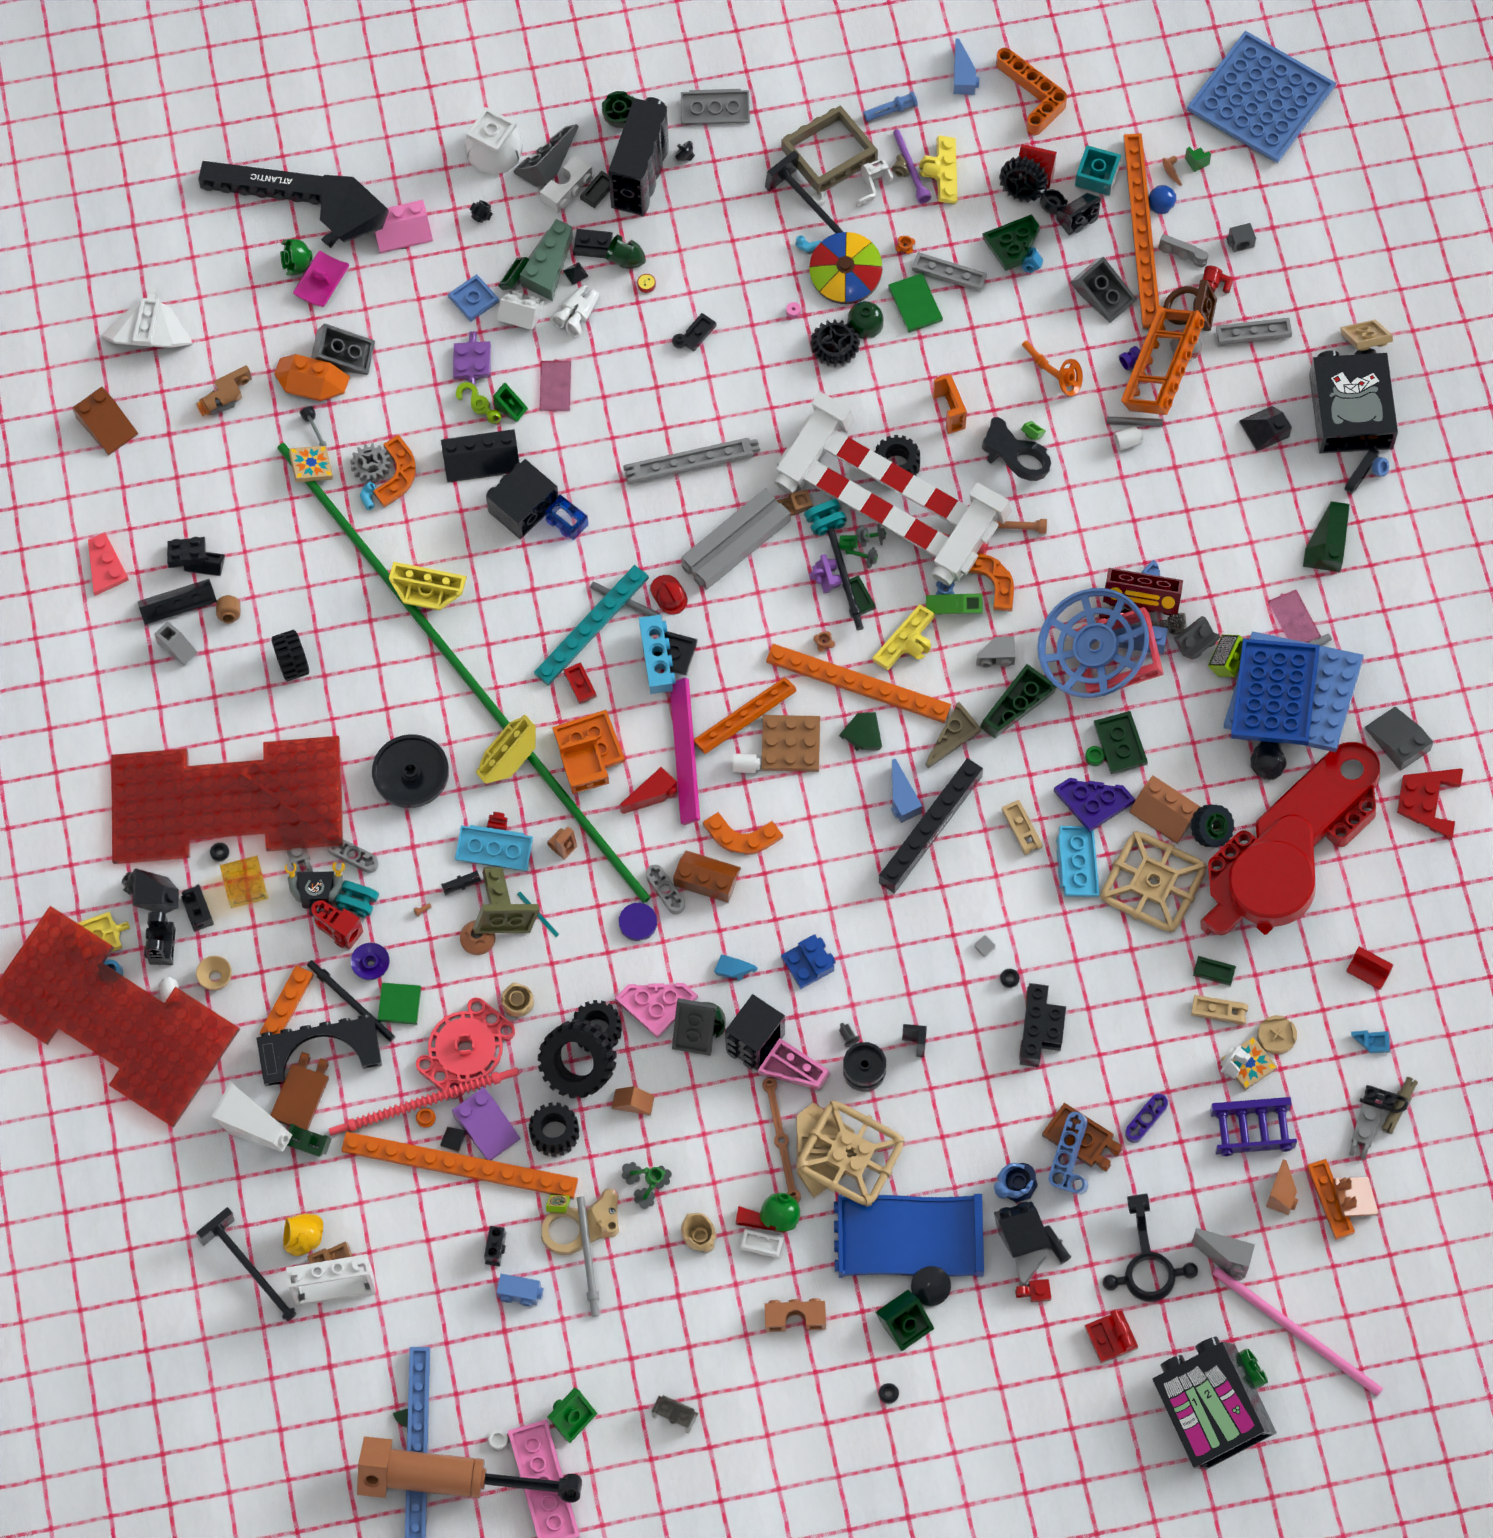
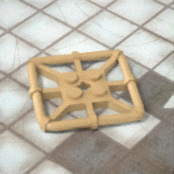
M1135 831L1126 841L1118 859L1114 860L1113 868L1102 888L1100 897L1108 905L1133 916V919H1140L1171 933L1180 925L1190 903L1194 902V896L1205 876L1207 865L1199 858L1175 848V845L1171 843L1167 844L1148 834ZM1142 841L1166 851L1161 862L1148 857ZM1134 843L1137 844L1142 857V862L1138 869L1124 863ZM1172 854L1193 865L1176 870L1165 864ZM1120 870L1134 875L1129 885L1110 890ZM1198 872L1188 892L1174 887L1178 877ZM1156 877L1158 884H1150L1148 879ZM1133 892L1141 896L1142 899L1135 909L1112 897ZM1170 893L1183 898V902L1173 921L1165 903ZM1147 899L1160 905L1166 923L1141 912Z
M833 1100L825 1107L815 1128L811 1129L810 1137L798 1158L796 1167L804 1175L828 1187L831 1192L836 1191L852 1201L868 1207L872 1206L887 1178L891 1177V1170L902 1151L905 1140L903 1136H900L894 1130L873 1120L872 1116H866L843 1103ZM839 1110L864 1123L858 1135L845 1129ZM831 1113L839 1132L835 1141L821 1134ZM869 1126L893 1140L873 1144L863 1139L862 1136ZM816 1141L830 1147L826 1157L806 1161ZM894 1147L884 1167L870 1160L875 1151ZM852 1150L855 1156L849 1158L847 1157L848 1153L845 1151ZM828 1164L839 1171L832 1181L810 1168ZM866 1167L880 1174L870 1195L862 1178ZM843 1173L856 1180L861 1196L838 1184Z

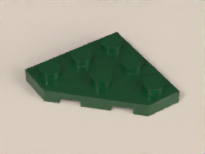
M1031 214L982 233V236L1001 266L1007 271L1023 264L1040 231V226Z

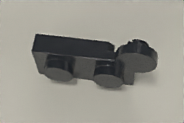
M701 313L684 335L676 334L673 336V346L676 348L686 346L695 351L717 326L716 322Z

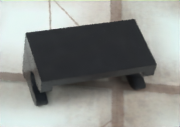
M198 884L195 887L184 890L181 898L194 932L214 925L200 885Z

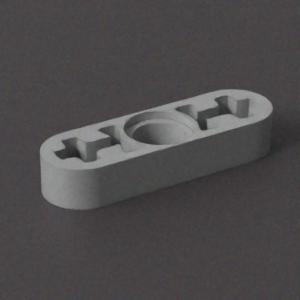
M332 837L328 840L327 848L332 856L366 873H373L377 870L378 860L374 854L340 837ZM337 843H339L341 849L335 848V850H333L332 845H336ZM350 851L358 852V856L355 859L347 857ZM372 860L373 865L367 867L365 861L369 862Z
M659 865L649 866L646 871L647 880L664 905L672 914L682 913L685 909V901L667 874ZM653 871L655 873H658V877L660 879L659 883L657 878L655 876H652ZM668 885L671 891L668 894H663L660 888ZM672 896H673L674 901H675L676 903H679V906H680L679 908H677L676 906L672 907V906H673V902H672V900H671V897H672Z

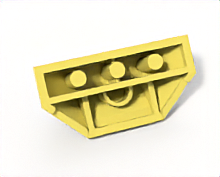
M393 562L389 575V581L404 604L439 611L463 594L467 576L398 562Z
M523 715L521 718L510 722L484 752L479 768L476 770V774L484 783L487 784L512 777L534 751L536 725L528 716Z

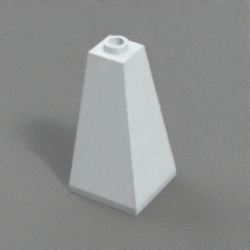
M229 1083L211 1115L230 1135L281 1152L284 1151L292 1137V1134L233 1083Z

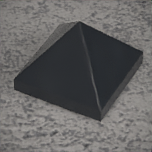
M579 262L563 270L572 285L588 277V274Z

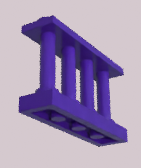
M1291 1097L1212 1103L1210 1113L1211 1117L1216 1116L1219 1119L1222 1145H1217L1216 1155L1221 1154V1156L1227 1157L1233 1155V1153L1268 1150L1288 1152L1295 1148L1297 1139H1289L1286 1112L1290 1111L1292 1105ZM1268 1112L1278 1114L1281 1140L1269 1141L1266 1119ZM1256 1113L1258 1115L1261 1135L1260 1142H1249L1246 1119L1248 1114ZM1228 1115H1236L1238 1117L1242 1143L1230 1144L1226 1119Z

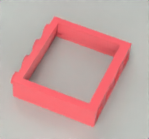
M1144 607L1139 609L1144 615L1148 626L1149 647L1153 663L1142 666L1133 679L1122 688L1164 675L1150 614ZM1133 610L1127 613H1120L1130 625L1141 622ZM1099 619L1096 623L1106 625L1108 619ZM1117 620L1112 630H1116L1124 626L1119 620ZM1084 624V625H1082V627L1077 628V629H1074V630H1076V631L1078 632L1080 629H1082L1084 626H1086V625H1088V624ZM1087 668L1083 673V677L1093 678L1092 669ZM1132 670L1120 673L1107 680L1108 689L1122 682ZM1085 683L1087 693L1100 692L1099 683Z

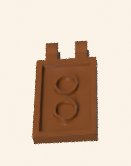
M302 1052L298 1065L292 1064L271 1116L282 1124L290 1126L293 1123L302 1129L308 1130L329 1081V1076L325 1075L329 1064L327 1060L320 1058L316 1072L306 1069L311 1057H309L310 1054Z
M1063 1103L1042 1132V1136L1058 1146L1068 1115L1079 1111ZM1086 1117L1087 1127L1077 1159L1091 1168L1096 1163L1102 1170L1107 1172L1111 1166V1161L1101 1155L1102 1152L1107 1148L1111 1153L1118 1156L1122 1151V1145L1112 1140L1114 1137L1112 1132ZM1074 1119V1120H1073V1123H1075V1124H1080V1123H1081V1120H1079V1119L1075 1120V1119ZM1070 1128V1131H1073L1076 1134H1078V1131ZM1074 1136L1067 1138L1068 1146L1075 1143L1076 1139Z

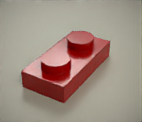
M581 662L564 669V674L579 704L597 697Z

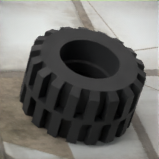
M894 435V438L888 436L886 441L882 439L880 445L877 444L875 453L886 459L892 456H901L907 460L905 464L899 465L901 468L915 476L919 473L920 450H918L916 443L913 444L912 439L909 438L907 440L906 436L902 435V438H900L898 435Z
M293 629L272 636V645L284 679L290 681L308 675L310 669L297 632Z
M593 1000L592 1004L588 1001L585 1002V1007L582 1005L578 1007L579 1012L575 1011L572 1021L575 1019H580L581 1022L585 1020H603L609 1025L606 1030L609 1034L607 1039L609 1041L613 1040L615 1046L618 1044L622 1031L621 1018L618 1015L617 1009H613V1005L610 1003L606 1005V1001L601 1000V1003H598L597 1000ZM578 1043L580 1048L584 1047V1051L589 1052L584 1045Z
M551 1102L548 1103L549 1106L547 1107L543 1104L540 1106L541 1110L536 1109L534 1116L531 1115L529 1123L530 1139L533 1146H536L537 1151H543V1155L548 1156V1153H551L552 1157H556V1154L559 1153L560 1156H563L564 1151L569 1153L571 1147H575L577 1144L576 1140L579 1139L577 1116L575 1117V1113L573 1110H569L568 1106L564 1105V1107H561V1103L557 1102L556 1105H553ZM550 1122H560L566 1127L564 1133L556 1138L547 1137L542 1131Z

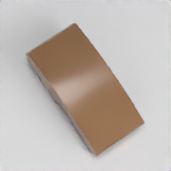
M807 489L794 492L793 494L790 493L788 498L776 500L791 513V516L813 507Z
M343 1242L328 1250L324 1248L307 1256L309 1264L352 1257L353 1255L348 1243Z

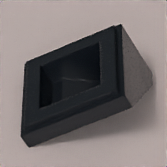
M447 1127L440 1146L459 1152L466 1135L465 1130Z

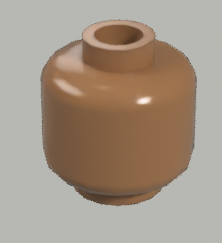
M231 595L220 597L216 602L217 618L228 624L239 619L241 613L239 599Z

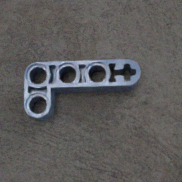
M1072 1112L1066 1119L1048 1179L1051 1185L1059 1189L1081 1195L1087 1191L1088 1182L1085 1178L1072 1172L1086 1131L1087 1118L1079 1112ZM1079 1119L1081 1120V1123L1075 1124L1073 1123V1120ZM1070 1128L1078 1131V1134H1076L1073 1131H1070ZM1074 1136L1076 1139L1075 1143L1068 1146L1067 1138ZM1063 1155H1068L1070 1158L1066 1165L1061 1164V1157ZM1057 1174H1062L1064 1177L1060 1184L1055 1183ZM1076 1180L1082 1181V1187L1079 1190H1075L1073 1187Z

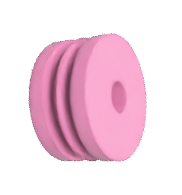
M796 302L789 303L786 307L787 316L793 319L798 318L801 314V306Z

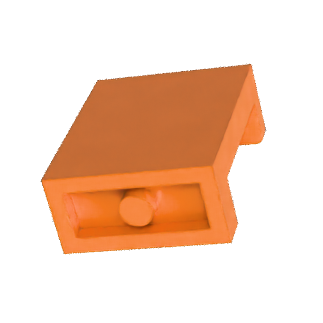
M585 736L578 741H567L559 746V753L572 794L609 784L608 773L603 764L596 736Z

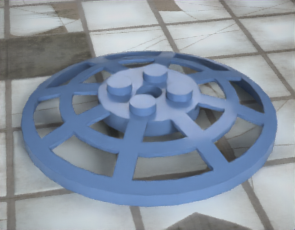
M1105 588L1081 590L1062 600L1045 619L1041 627L1037 647L1041 668L1046 677L1057 688L1069 695L1081 698L1106 696L1125 686L1140 670L1148 651V626L1141 610L1124 594ZM1106 596L1118 599L1114 610L1103 607L1091 608L1089 597ZM1079 600L1082 601L1084 611L1071 618L1066 625L1057 620V617L1067 607ZM1124 604L1130 606L1137 614L1142 626L1132 630L1128 621L1120 614ZM1094 614L1110 615V618L1106 625L1095 623ZM1086 617L1088 625L1078 632L1072 629L1073 625ZM1117 620L1123 624L1127 633L1119 636L1115 634L1112 628ZM1051 626H1054L1061 631L1057 643V653L1046 655V640ZM1144 634L1143 651L1138 663L1130 660L1134 649V638ZM1069 635L1074 638L1073 650L1063 652L1065 638ZM1129 641L1126 656L1123 657L1117 654L1119 644ZM1094 642H1100L1098 649H1091ZM1076 657L1081 664L1073 672L1068 667L1065 659ZM1112 660L1120 663L1119 667L1106 675V665ZM1059 661L1063 670L1070 676V679L1062 685L1053 676L1047 662ZM1125 667L1132 669V672L1122 682L1108 689L1107 680L1118 675ZM1087 668H1097L1098 678L1082 677ZM1077 681L1087 684L1099 683L1100 692L1081 693L1073 691L1071 688Z

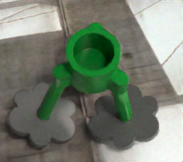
M879 524L877 526L878 532L870 534L867 528L860 525L856 529V535H841L839 546L841 550L846 551V555L852 554L867 558V568L870 569L872 564H875L878 559L875 547H872L868 554L857 552L853 549L857 548L858 543L862 547H866L869 538L879 537L880 545H883V539H886L887 533Z
M631 1162L622 1166L623 1173L621 1176L623 1179H626L628 1185H632L640 1181L639 1175L645 1174V1180L650 1184L649 1188L635 1190L634 1201L641 1208L647 1209L649 1206L654 1205L655 1194L651 1191L655 1187L661 1189L664 1185H669V1178L672 1173L668 1169L665 1170L664 1166L641 1169V1167L636 1166L635 1162Z

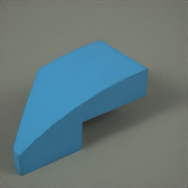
M721 954L714 972L716 975L732 979L737 978L739 981L743 979L742 976L751 971L754 973L758 968L748 962Z
M1368 1030L1351 1032V1036L1370 1053L1390 1052L1389 1031L1369 1033Z

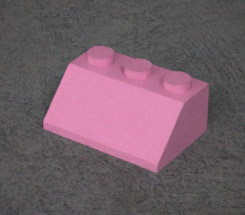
M423 200L389 207V213L383 229L374 232L380 253L433 241Z

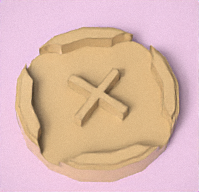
M1274 1015L1267 1017L1258 1028L1257 1039L1265 1051L1280 1055L1287 1053L1293 1048L1297 1040V1030L1295 1025L1285 1017Z

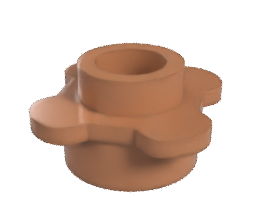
M829 631L821 632L813 638L814 642L818 645L817 650L820 652L835 646Z

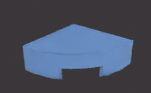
M1152 560L1141 573L1160 576L1159 566L1155 560Z

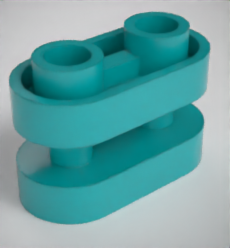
M829 500L808 509L804 513L808 523L814 522L810 526L814 535L823 536L831 528L840 529L845 526L847 517L843 511L838 512L841 509L838 500Z
M344 880L341 887L344 895L338 894L335 900L337 908L341 911L345 908L355 912L357 916L362 918L371 916L374 908L369 903L376 902L379 893L369 887ZM352 896L357 897V898H360V899H363V900L361 901V900L352 898Z

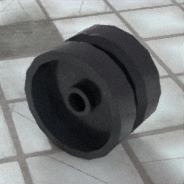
M859 1042L852 1045L846 1051L843 1059V1076L846 1083L853 1089L861 1092L872 1091L878 1088L886 1076V1057L883 1050L870 1042Z

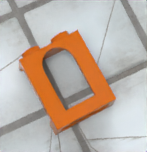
M952 375L937 377L933 382V399L945 396L951 409L947 411L946 415L947 433L951 434L966 429L967 411Z

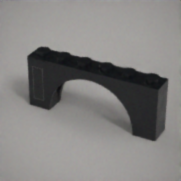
M366 1014L358 1016L356 1020L343 1018L338 1020L339 1023L334 1024L328 1021L319 1023V1026L312 1028L311 1025L299 1027L300 1030L283 1029L280 1030L279 1034L272 1035V1032L260 1034L261 1037L256 1039L264 1085L283 1084L285 1081L286 1065L292 1053L306 1041L319 1037H331L348 1044L359 1056L363 1069L382 1066L374 1017Z

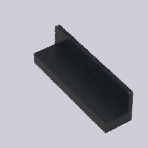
M210 579L137 601L145 625L217 602Z

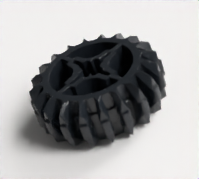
M1020 155L1017 158L1012 157L1001 168L999 175L1001 180L1000 186H1003V191L1008 192L1007 197L1012 195L1014 200L1018 198L1020 202L1024 199L1027 203L1030 200L1035 201L1041 197L1047 188L1048 179L1047 173L1044 172L1045 167H1039L1040 162L1035 163L1034 158L1028 160L1027 156L1022 159Z
M836 319L833 320V323L827 320L826 325L821 323L819 328L816 327L811 335V351L815 353L816 359L820 358L821 364L826 361L827 366L831 363L834 364L835 368L837 363L843 366L844 361L850 363L851 358L855 359L856 353L859 352V334L855 333V327L850 328V323L844 325L843 320L840 323H837ZM829 335L827 339H824V341L821 342L824 337ZM849 344L845 350L841 351L842 348Z

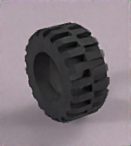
M575 1019L572 1022L566 1021L557 1026L544 1038L545 1041L539 1048L541 1052L538 1054L537 1061L541 1062L538 1068L539 1072H544L542 1077L544 1082L549 1081L551 1084L549 1088L553 1091L558 1089L559 1095L565 1096L569 1094V1098L575 1099L577 1096L584 1098L589 1094L592 1095L607 1083L613 1075L612 1071L616 1068L614 1059L617 1058V1053L612 1050L615 1046L613 1040L609 1041L607 1039L609 1034L606 1031L604 1033L600 1031L601 1026L597 1024L592 1026L591 1021L588 1020L581 1022L580 1019ZM569 1042L580 1043L590 1051L593 1057V1069L589 1074L576 1075L565 1067L561 1058V1051L565 1044Z

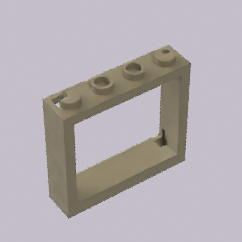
M841 105L830 109L823 116L816 117L811 123L801 126L797 131L787 134L781 139V150L786 156L794 150L799 154L797 169L812 188L817 191L818 195L820 192L826 191L860 171L862 165L878 160V149ZM840 120L864 148V151L818 177L794 146Z

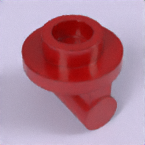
M493 812V815L488 817L486 827L506 830L508 818L504 817V813Z

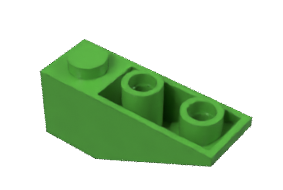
M983 594L926 595V608L934 614H983Z

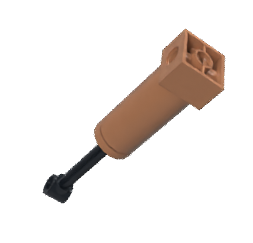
M366 1436L363 1439L358 1462L357 1495L386 1498L388 1488L480 1498L481 1491L485 1485L558 1492V1496L568 1503H574L580 1499L582 1479L577 1474H567L560 1478L559 1481L487 1474L484 1468V1459L392 1449L393 1439Z

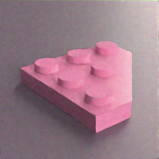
M664 983L648 985L628 984L615 997V1001L658 1039L675 1022L678 998L696 1001L698 995L685 983L664 985Z

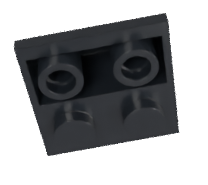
M1086 193L1059 209L1056 220L1068 235L1074 232L1078 233L1084 226L1094 223L1099 218L1101 199L1098 196Z

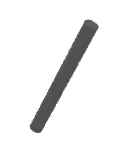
M594 581L590 586L591 589L604 595L611 590ZM631 599L625 604L647 616L660 615V613Z

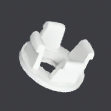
M1241 1045L1237 1048L1232 1047L1220 1064L1223 1067L1221 1072L1229 1074L1233 1079L1237 1077L1240 1071L1232 1062L1233 1059L1246 1064L1251 1057L1249 1053L1247 1054L1241 1048Z

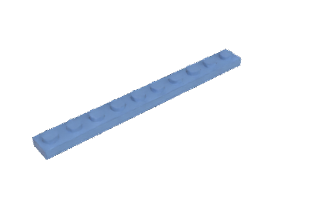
M410 1347L407 1451L428 1453L430 1347ZM406 1491L405 1538H426L427 1493Z

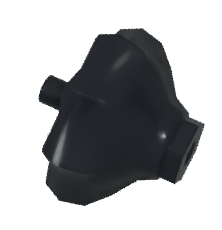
M691 141L685 142L682 146L680 144L677 145L679 148L675 153L677 160L687 159L690 161L694 158L695 154L693 153V143Z

